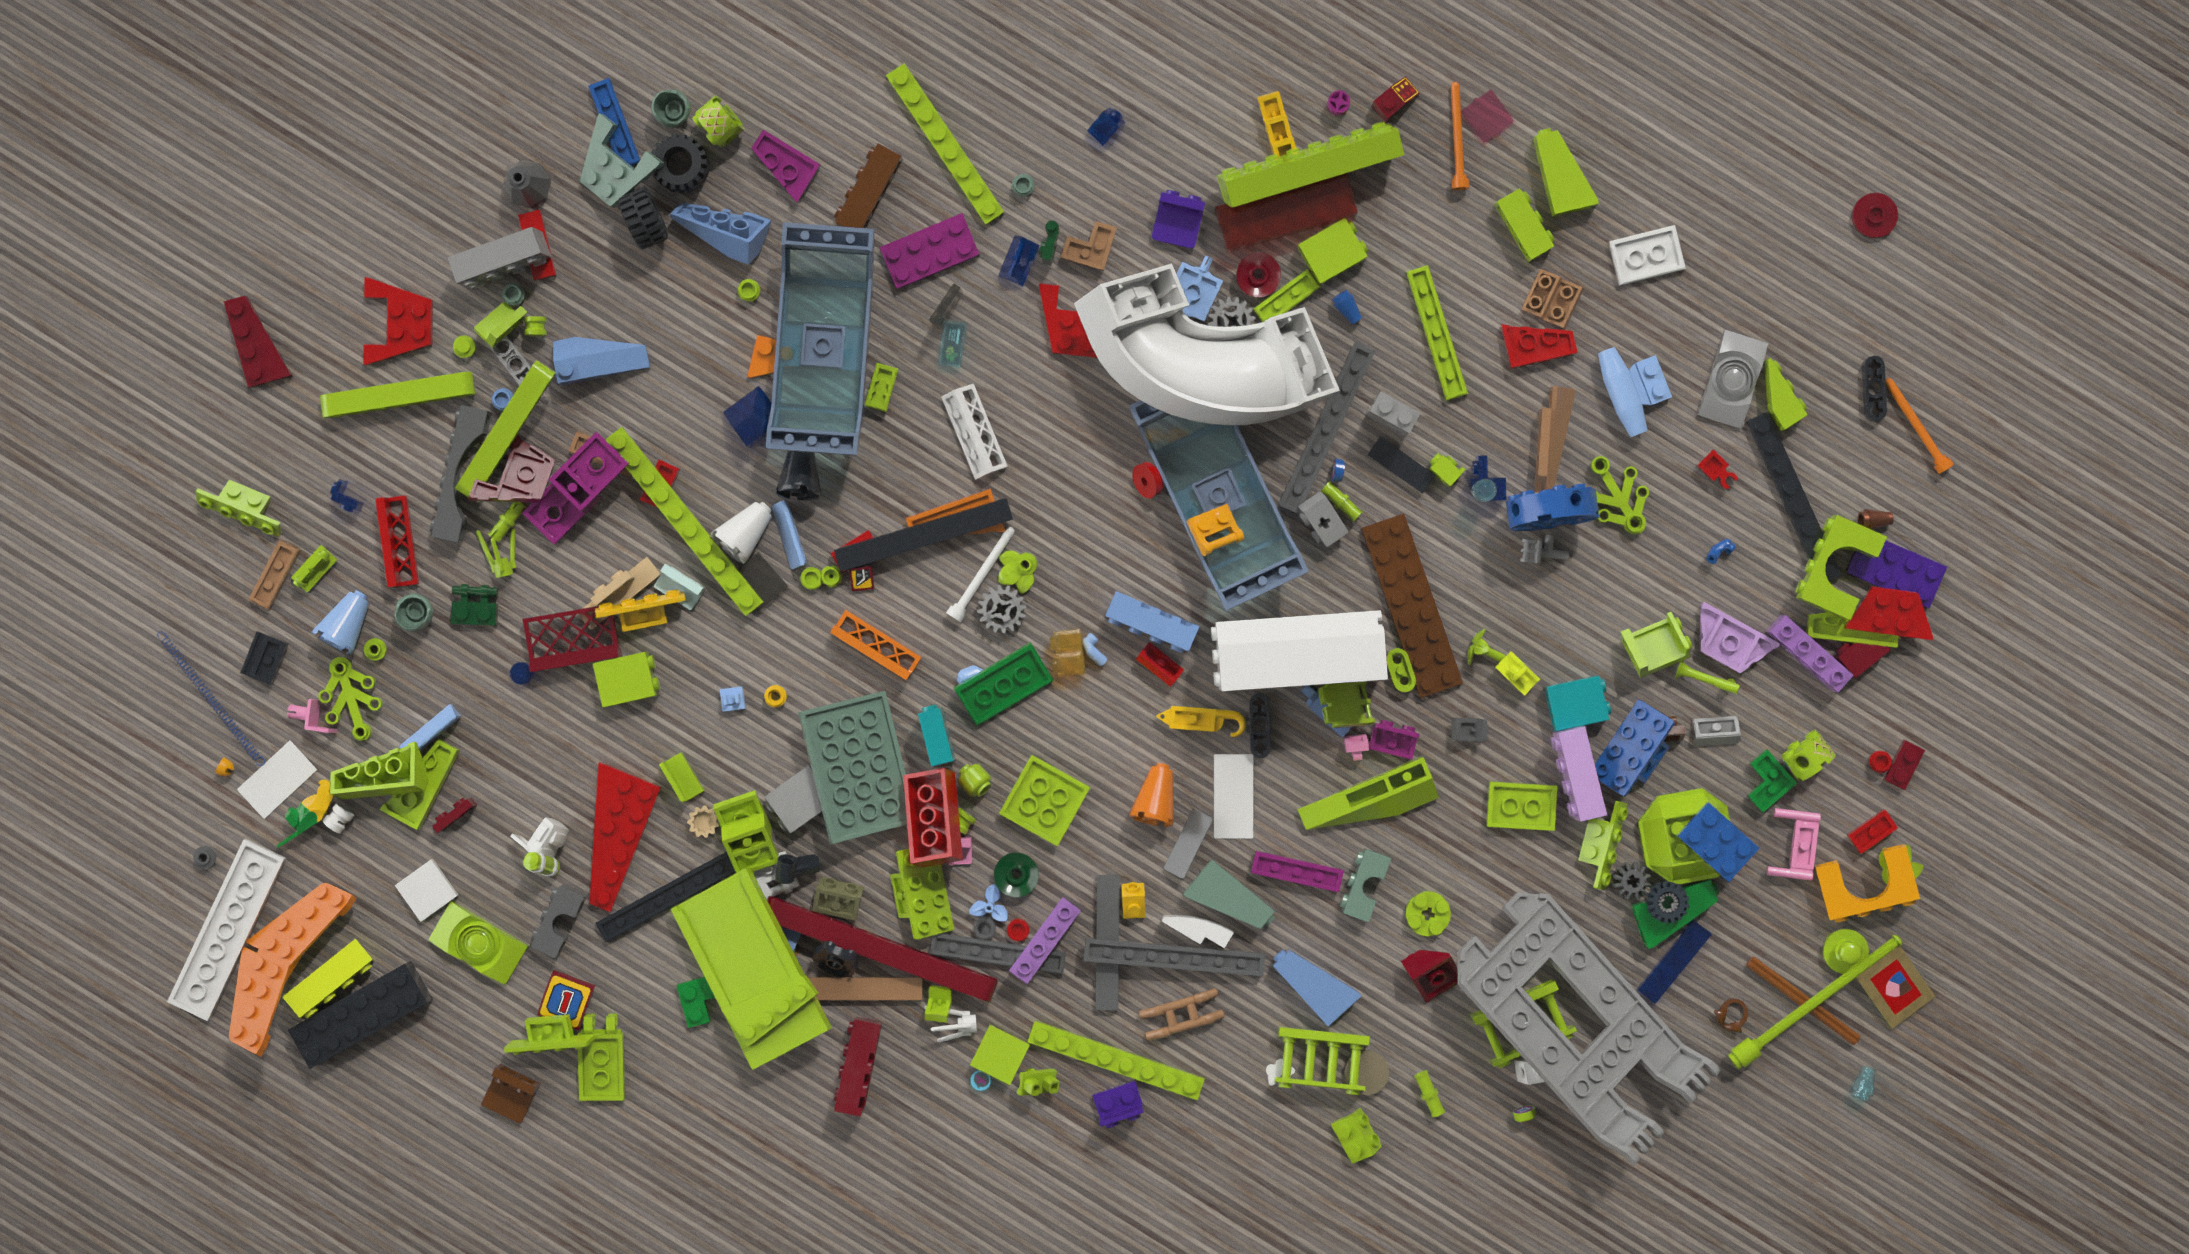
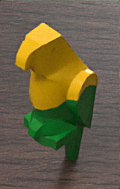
M320 780L318 782L320 786L317 794L303 800L297 808L291 807L287 809L288 812L285 814V819L297 831L277 844V848L297 837L327 815L334 798L330 794L329 780Z

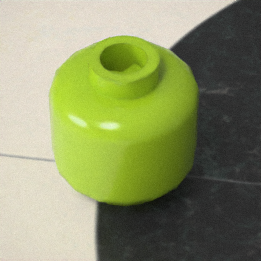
M966 764L959 771L958 784L969 796L981 797L990 789L991 776L980 764Z

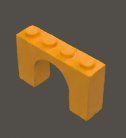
M1901 844L1882 849L1889 873V880L1884 891L1873 898H1859L1852 895L1846 889L1837 860L1815 865L1829 919L1835 920V922H1842L1848 920V916L1857 914V917L1870 915V911L1876 909L1884 912L1894 909L1893 905L1902 903L1903 906H1910L1916 904V900L1920 899L1906 845Z

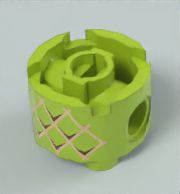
M715 95L695 112V116L692 119L699 128L703 127L708 132L706 135L708 140L714 146L718 145L721 148L722 146H727L742 133L745 127L742 126V122L727 104L722 106L720 104L722 99Z
M1816 729L1805 735V740L1799 743L1796 740L1787 747L1788 750L1781 755L1782 760L1798 781H1804L1823 769L1822 766L1825 763L1829 764L1836 756Z

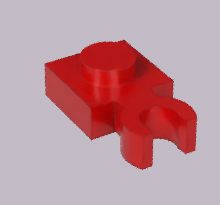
M1714 449L1696 465L1711 481L1718 478L1721 487L1726 490L1730 488L1725 482L1727 477L1732 478L1733 481L1738 480L1736 474L1725 470L1729 464Z

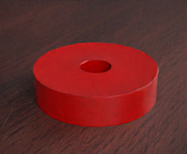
M1150 462L1136 465L1133 469L1132 477L1137 491L1147 499L1161 494L1163 481L1158 469Z

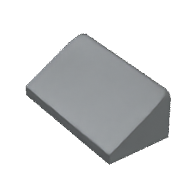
M1738 716L1692 720L1694 746L1737 744L1740 742L1741 731Z

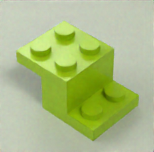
M756 790L713 804V810L721 825L722 842L736 873L748 867L754 872L777 864L779 854L772 840L771 824Z

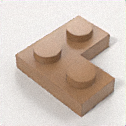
M1095 221L1089 242L1067 236L1061 259L1104 271L1117 227Z

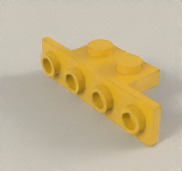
M670 590L666 592V595L657 596V594H649L641 600L629 598L615 605L603 603L599 605V608H595L596 618L619 614L622 631L625 632L667 623L664 605L685 601L686 598L684 591Z

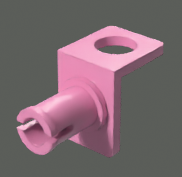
M309 699L307 707L293 704L288 707L289 711H295L296 713H287V717L289 719L305 720L304 729L337 733V729L318 726L321 706L319 699Z

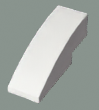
M1164 915L1161 919L1165 924L1199 944L1206 937L1225 948L1234 933L1233 930L1219 923L1194 916Z

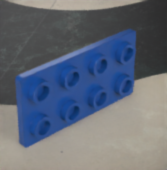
M1638 700L1595 763L1598 780L1623 797L1627 796L1637 780L1645 784L1670 747L1664 742V739L1675 722L1645 702Z

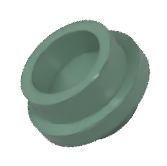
M1027 174L1016 176L1012 182L1013 191L1021 197L1029 196L1035 187L1033 179Z
M510 283L504 287L502 297L507 304L516 306L523 302L525 291L521 285Z

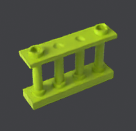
M1553 979L1525 990L1533 1001L1542 997L1546 1001L1558 1029L1567 1039L1573 1037L1572 1033L1577 1032L1576 1027L1572 1024L1566 1026L1554 999V992L1559 990ZM1481 1010L1470 1014L1475 1025L1480 1024L1481 1027L1483 1026L1496 1055L1495 1058L1490 1059L1493 1067H1505L1511 1064L1510 1060L1521 1056L1516 1049L1504 1053L1492 1022Z
M1284 1027L1278 1028V1037L1283 1038L1282 1042H1285L1282 1077L1274 1078V1083H1279L1278 1087L1292 1088V1084L1342 1089L1346 1090V1094L1359 1095L1360 1091H1365L1366 1086H1358L1360 1055L1363 1047L1369 1046L1370 1036ZM1296 1039L1305 1040V1044H1307L1304 1080L1290 1079L1293 1044L1296 1043ZM1319 1042H1328L1327 1082L1313 1081L1316 1045ZM1341 1044H1348L1350 1049H1352L1349 1085L1336 1083L1338 1048H1341Z

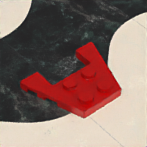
M364 277V298L388 299L387 344H363V365H372L378 361L387 360L403 353L406 354L433 345V300Z
M1039 283L1052 352L1054 354L1098 358L1090 344L1078 312L1057 309L1059 285Z

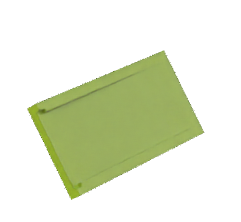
M750 867L671 908L722 1010L805 976ZM816 996L749 1047L746 1046L727 1019L752 1070L832 1029Z

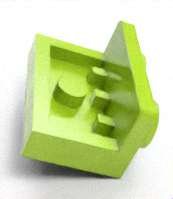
M1358 1108L1352 1114L1331 1123L1352 1164L1373 1156L1382 1147L1378 1135L1373 1131L1369 1118L1362 1108Z

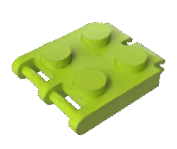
M1366 681L1330 683L1318 689L1321 705H1328V707L1322 709L1325 724H1332V728L1375 724V718H1372L1369 706L1371 700L1368 699L1365 688L1367 685ZM1359 687H1361L1363 699H1361ZM1363 706H1365L1366 713H1367V718L1365 717V712H1364Z

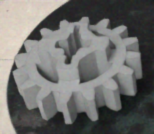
M1225 297V303L1221 299L1217 300L1218 306L1210 307L1213 313L1206 315V317L1211 319V322L1206 323V325L1218 327L1217 318L1219 319L1220 327L1253 325L1250 324V321L1255 319V316L1249 315L1253 309L1245 308L1246 301H1242L1239 304L1238 297H1234L1232 302L1230 297ZM1227 306L1235 307L1230 312L1223 310ZM1242 315L1244 316V324L1242 323ZM1227 317H1233L1232 322L1234 325H1228L1229 320H1227Z
M998 585L997 591L990 587L991 594H982L985 601H978L983 608L977 610V613H983L984 616L980 621L988 622L986 624L987 629L993 626V632L996 633L1001 628L1004 634L1008 627L1011 631H1014L1013 625L1015 623L1021 625L1018 619L1019 617L1026 616L1021 613V610L1025 609L1026 606L1020 604L1024 599L1023 597H1016L1017 590L1011 593L1010 586L1002 590V586ZM999 594L1009 595L1013 599L1004 601L1000 598ZM992 599L994 603L992 610L987 612L988 602ZM999 603H1001L1003 606L1011 604L1005 610V615H1003L1002 613H995L994 615H992V613L996 612V610L998 609ZM1017 606L1016 616L1012 620L1010 616L1011 610ZM995 617L1001 618L1005 624L994 623L991 619Z

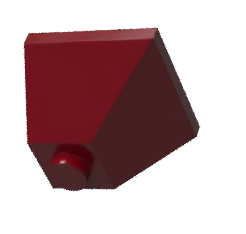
M1420 949L1401 961L1426 1003L1458 984L1457 966L1450 953Z

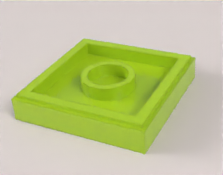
M989 1025L969 1066L1010 1086L1030 1044Z

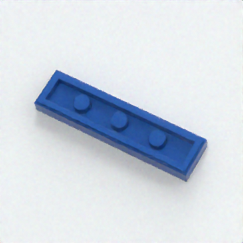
M610 78L589 85L588 87L598 113L606 115L618 125L609 140L612 151L631 166L637 165L641 159Z

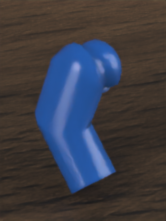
M1724 539L1711 547L1706 560L1710 564H1715L1723 551L1731 554L1735 550L1736 545L1730 539Z

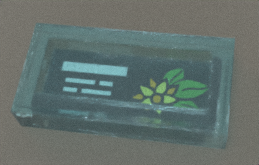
M944 320L938 365L961 368L967 323Z

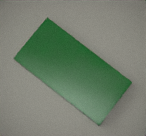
M1030 642L953 688L975 725L978 726L1054 680Z

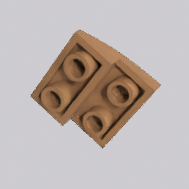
M1540 269L1521 310L1565 330L1584 289L1579 285L1562 279L1558 275Z

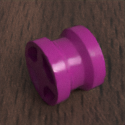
M1337 90L1333 92L1327 101L1328 111L1335 116L1345 114L1350 106V97L1344 91Z

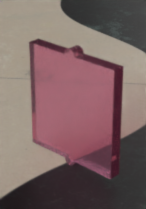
M1492 89L1481 97L1474 98L1473 103L1461 110V113L1483 143L1496 134L1500 135L1501 130L1514 122Z

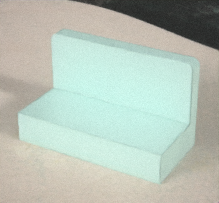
M664 564L661 569L662 574L654 587L665 595L670 590L684 591L686 600L678 603L692 610L706 588L669 564Z

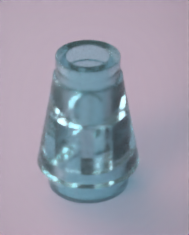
M1862 1066L1851 1088V1096L1865 1101H1869L1870 1097H1873L1875 1069Z

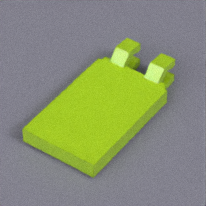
M609 1013L606 1016V1029H595V1014H586L584 1016V1029H581V1032L577 1035L594 1034L595 1039L587 1048L578 1050L579 1101L625 1100L624 1032H622V1029H617L618 1013Z

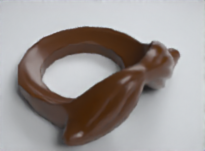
M1730 998L1725 1000L1719 1010H1714L1718 1024L1723 1026L1724 1029L1730 1032H1742L1741 1027L1749 1016L1748 1009L1743 1001ZM1731 1003L1739 1004L1743 1009V1017L1734 1023L1725 1024L1728 1006Z

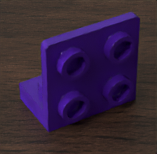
M1135 1080L1092 1095L1099 1114L1100 1126L1106 1125V1128H1111L1118 1125L1120 1120L1127 1118L1128 1121L1140 1118V1114L1144 1113L1143 1102Z

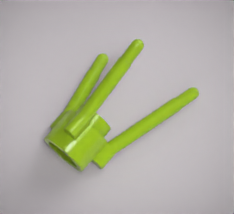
M511 529L509 562L507 557L500 558L494 538H491L496 559L493 560L480 531L477 530L476 535L489 561L492 573H495V577L512 575V569L517 568L515 563V529Z

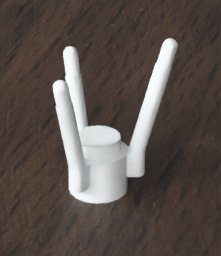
M951 1009L949 1014L962 1016V1018H958V1024L931 1028L932 1032L958 1029V1033L938 1038L937 1042L939 1043L962 1036H971V1033H977L976 1015H970V1011Z

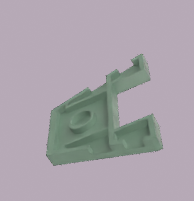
M599 113L580 182L610 207H616L619 205L620 197L634 192L636 186L642 181L648 180L651 177L650 174L656 169L662 168L665 163L651 152L646 151L634 169L606 146L618 125L606 115Z

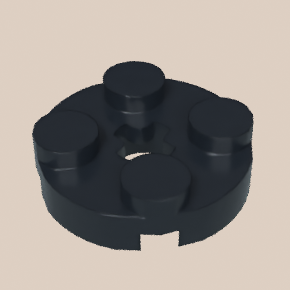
M825 941L823 945L818 946L812 957L814 962L816 960L819 962L818 967L821 970L835 976H842L843 973H849L848 976H852L858 966L857 953L855 951L837 947L831 941Z

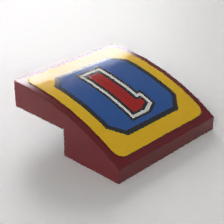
M553 970L537 1015L543 1017L570 1014L572 1028L580 1030L596 985Z

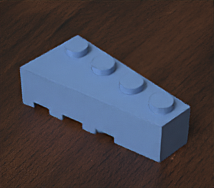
M1117 591L1105 615L1109 617V623L1118 627L1122 623L1130 626V632L1140 636L1142 632L1151 635L1149 640L1161 645L1163 641L1172 644L1170 649L1179 653H1183L1184 650H1190L1199 629L1198 625L1189 623Z

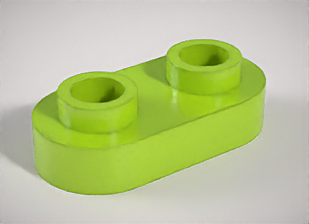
M1394 648L1386 655L1387 667L1393 685L1398 691H1411L1416 684V678L1409 656L1403 649ZM1395 655H1399L1401 658L1398 664L1393 662ZM1403 676L1408 679L1406 685L1400 683V678Z

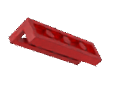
M407 495L375 498L387 587L395 588L419 584ZM402 501L403 510L399 516L391 512L390 502ZM398 522L402 523L406 528V533L401 539L394 534V527ZM401 544L409 549V555L404 561L397 556V550ZM406 566L412 571L413 580L401 582L400 572Z

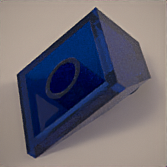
M760 386L723 412L735 432L748 448L753 447L767 436L772 402ZM781 414L779 415L777 427L786 422Z

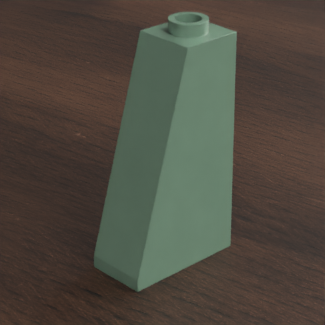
M1212 858L1183 892V895L1191 900L1260 929L1263 925L1268 927L1275 918L1272 915L1275 912L1273 908Z

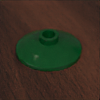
M1020 852L1006 854L997 862L994 869V880L998 889L1010 897H1022L1029 894L1037 885L1039 871L1035 861L1030 856ZM1014 870L1021 872L1019 878L1013 877L1012 873Z

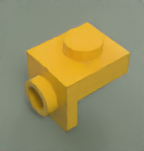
M1130 882L1122 884L1123 919L1146 918L1144 883Z

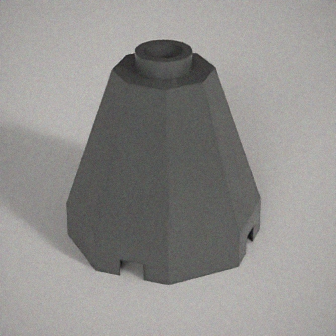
M520 160L506 169L502 188L512 204L532 209L548 198L551 179L541 164Z

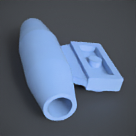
M1615 347L1598 353L1603 381L1616 414L1629 436L1633 437L1648 431L1642 405L1651 406L1672 397L1656 355L1634 363L1628 370Z

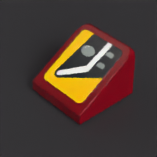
M873 567L849 569L852 591L875 589Z

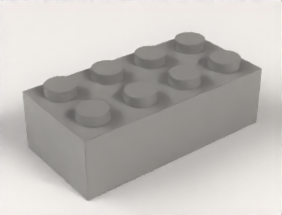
M530 227L447 258L456 283L476 289L484 286L483 282L492 280V282L502 280L505 278L504 275L510 272L513 274L524 272L526 270L525 267L531 264L534 267L547 263L546 259L552 258L543 232Z

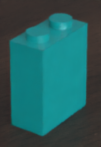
M1600 675L1544 686L1553 731L1609 720L1611 706L1609 701H1605L1604 692H1607L1605 680L1600 679Z
M936 704L923 707V712L918 713L931 766L954 761L956 758L943 707L937 708Z

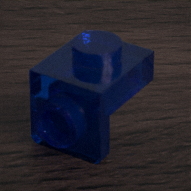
M339 479L338 482H335L330 491L332 495L330 500L340 503V508L352 513L354 509L361 511L364 502L344 494L348 481Z

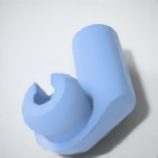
M1089 633L1086 638H1083L1082 644L1088 657L1099 666H1102L1107 661V657L1094 647L1098 639L1092 633Z
M973 665L960 670L957 677L958 683L966 681L983 669Z

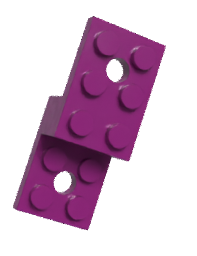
M596 431L548 479L551 484L545 489L541 502H532L522 513L556 545L602 498L600 493L629 463ZM596 457H600L603 461V466L599 470H594L591 466L592 460ZM554 506L560 509V516L557 519H551L549 516V510Z

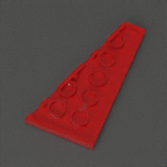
M598 762L589 904L611 912L662 787L602 762Z

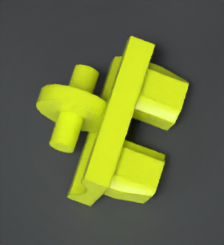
M1512 651L1495 666L1524 696L1540 680Z

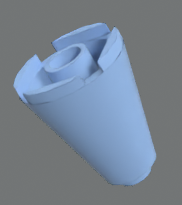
M357 590L354 593L349 592L313 629L312 634L320 633L319 639L340 651L346 648L348 649L347 654L352 655L369 606V602L366 601L367 596Z

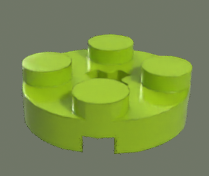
M1423 891L1408 901L1405 917L1408 925L1414 932L1429 937L1441 934L1448 926L1451 911L1449 903L1440 894L1433 891ZM1430 907L1434 916L1430 917L1429 920H1425L1422 911H1426Z

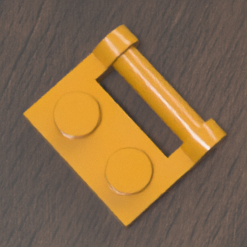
M1228 504L1186 521L1203 556L1210 555L1212 551L1233 542L1239 543L1244 541V534L1238 528ZM1226 529L1230 532L1229 535L1212 542H1207L1205 539Z

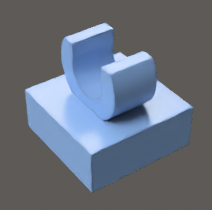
M743 686L720 689L723 712L746 708Z

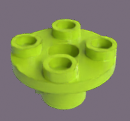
M1839 929L1830 933L1823 945V958L1827 966L1841 974L1847 972L1869 955V948L1865 938L1860 933L1851 929Z

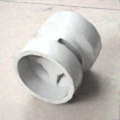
M337 802L332 807L331 814L326 815L322 821L331 830L341 834L345 829V824L351 821L355 815L347 807Z

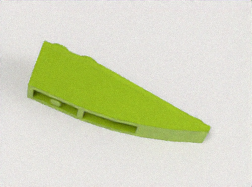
M1420 756L1297 810L1305 829L1310 830L1397 816L1439 798L1425 759Z

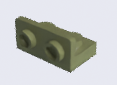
M821 877L816 888L812 911L856 921L864 887L858 886L855 883L836 881L833 878Z

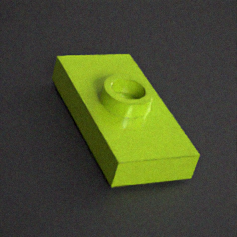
M876 363L865 407L887 412L899 371L898 368Z

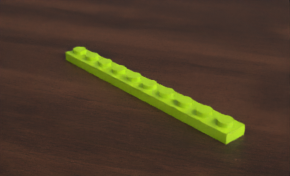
M620 427L605 439L629 463L626 469L743 614L747 616L760 606L764 601L626 430Z

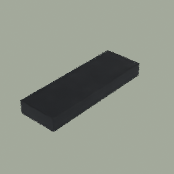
M1381 436L1367 454V456L1421 494L1435 477V474Z

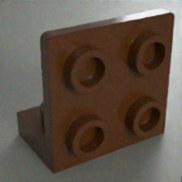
M499 1064L493 1070L491 1075L493 1079L481 1105L517 1123H522L541 1083Z

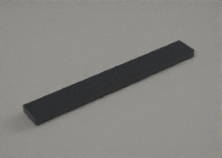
M1006 497L834 549L840 571H844L1013 520Z
M727 851L596 922L605 942L614 939L735 873L736 871Z

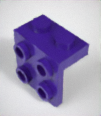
M1167 190L1166 193L1161 192L1152 239L1193 249L1196 245L1205 202L1201 201V197L1189 195L1188 198L1179 196L1180 193L1173 190Z

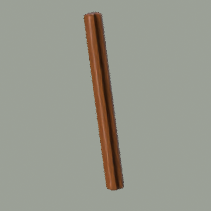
M1751 957L1747 962V967L1801 1006L1810 999L1756 957ZM1820 1005L1809 1012L1850 1044L1855 1045L1859 1041L1860 1035Z

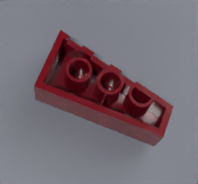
M856 1016L854 1022H849L847 1035L851 1036L849 1044L845 1043L843 1057H846L844 1066L841 1065L838 1079H841L839 1088L836 1087L834 1101H836L835 1112L860 1117L864 1112L882 1027L881 1021Z

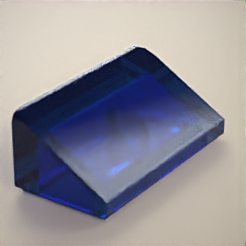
M1015 235L998 277L1023 287L1040 245L1022 236Z

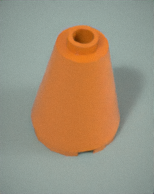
M1157 763L1156 766H1151L1130 810V818L1134 817L1133 820L1154 826H1157L1160 822L1164 823V827L1173 826V771L1169 769V765Z

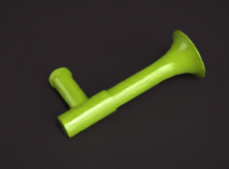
M1684 660L1680 662L1675 676V680L1678 677H1690L1736 695L1740 688V685L1736 684L1734 679L1724 680L1699 672L1687 666Z

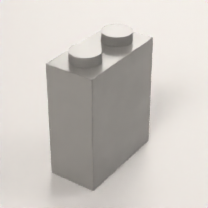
M1380 391L1372 402L1366 416L1405 437L1411 432L1421 413Z
M811 765L805 767L765 796L767 800L765 805L771 813L776 812L780 818L778 823L785 832L787 830L790 833L794 832L822 812Z

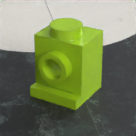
M1439 453L1430 460L1429 463L1432 466L1428 469L1447 487H1450L1466 470L1463 467L1458 469L1456 467L1458 463L1449 455L1445 457Z

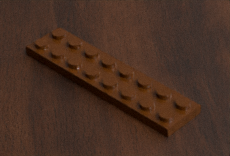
M1403 513L1361 528L1402 648L1409 656L1416 678L1415 685L1419 697L1422 698L1462 684L1460 672L1405 514Z

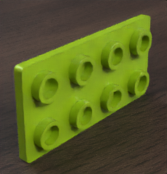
M909 848L897 851L896 856L900 872L890 874L898 917L909 918L913 938L921 939L954 930L941 864L921 868L910 863Z

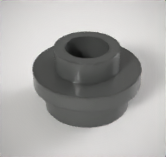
M208 846L199 847L193 855L194 863L202 869L212 867L216 862L215 851ZM203 853L207 855L205 862L201 860Z

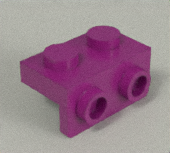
M1382 719L1380 724L1375 723L1373 725L1369 749L1413 759L1417 739L1420 735L1415 732L1416 728L1402 725V729L1393 727L1394 722Z

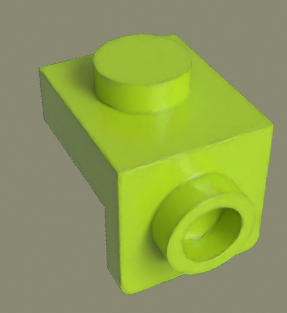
M929 987V1000L925 1010V1020L947 1023L952 1006L951 988Z

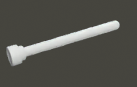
M1008 527L959 602L949 607L946 612L948 615L962 622L966 616L964 614L966 606L1013 536L1014 528Z

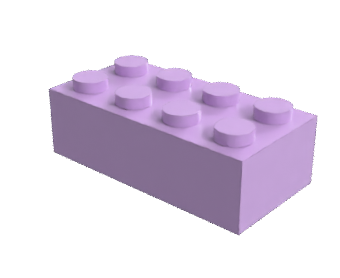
M1585 726L1553 731V737L1550 738L1553 751L1556 750L1559 759H1556L1558 772H1562L1564 777L1561 785L1564 794H1567L1570 803H1567L1569 815L1580 822L1607 815Z

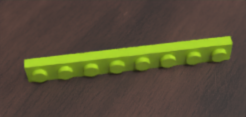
M905 63L887 74V79L985 225L1003 215V209Z
M1037 1020L1034 1021L1027 1041L1028 1043L1198 1100L1205 1080L1201 1076Z

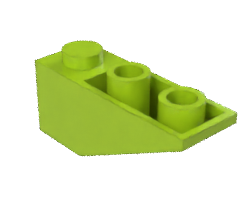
M1770 358L1763 362L1767 408L1774 423L1782 431L1807 416L1808 414L1805 411L1807 407L1802 399H1797L1793 393L1795 389L1788 379L1785 380L1782 376V368L1778 362Z

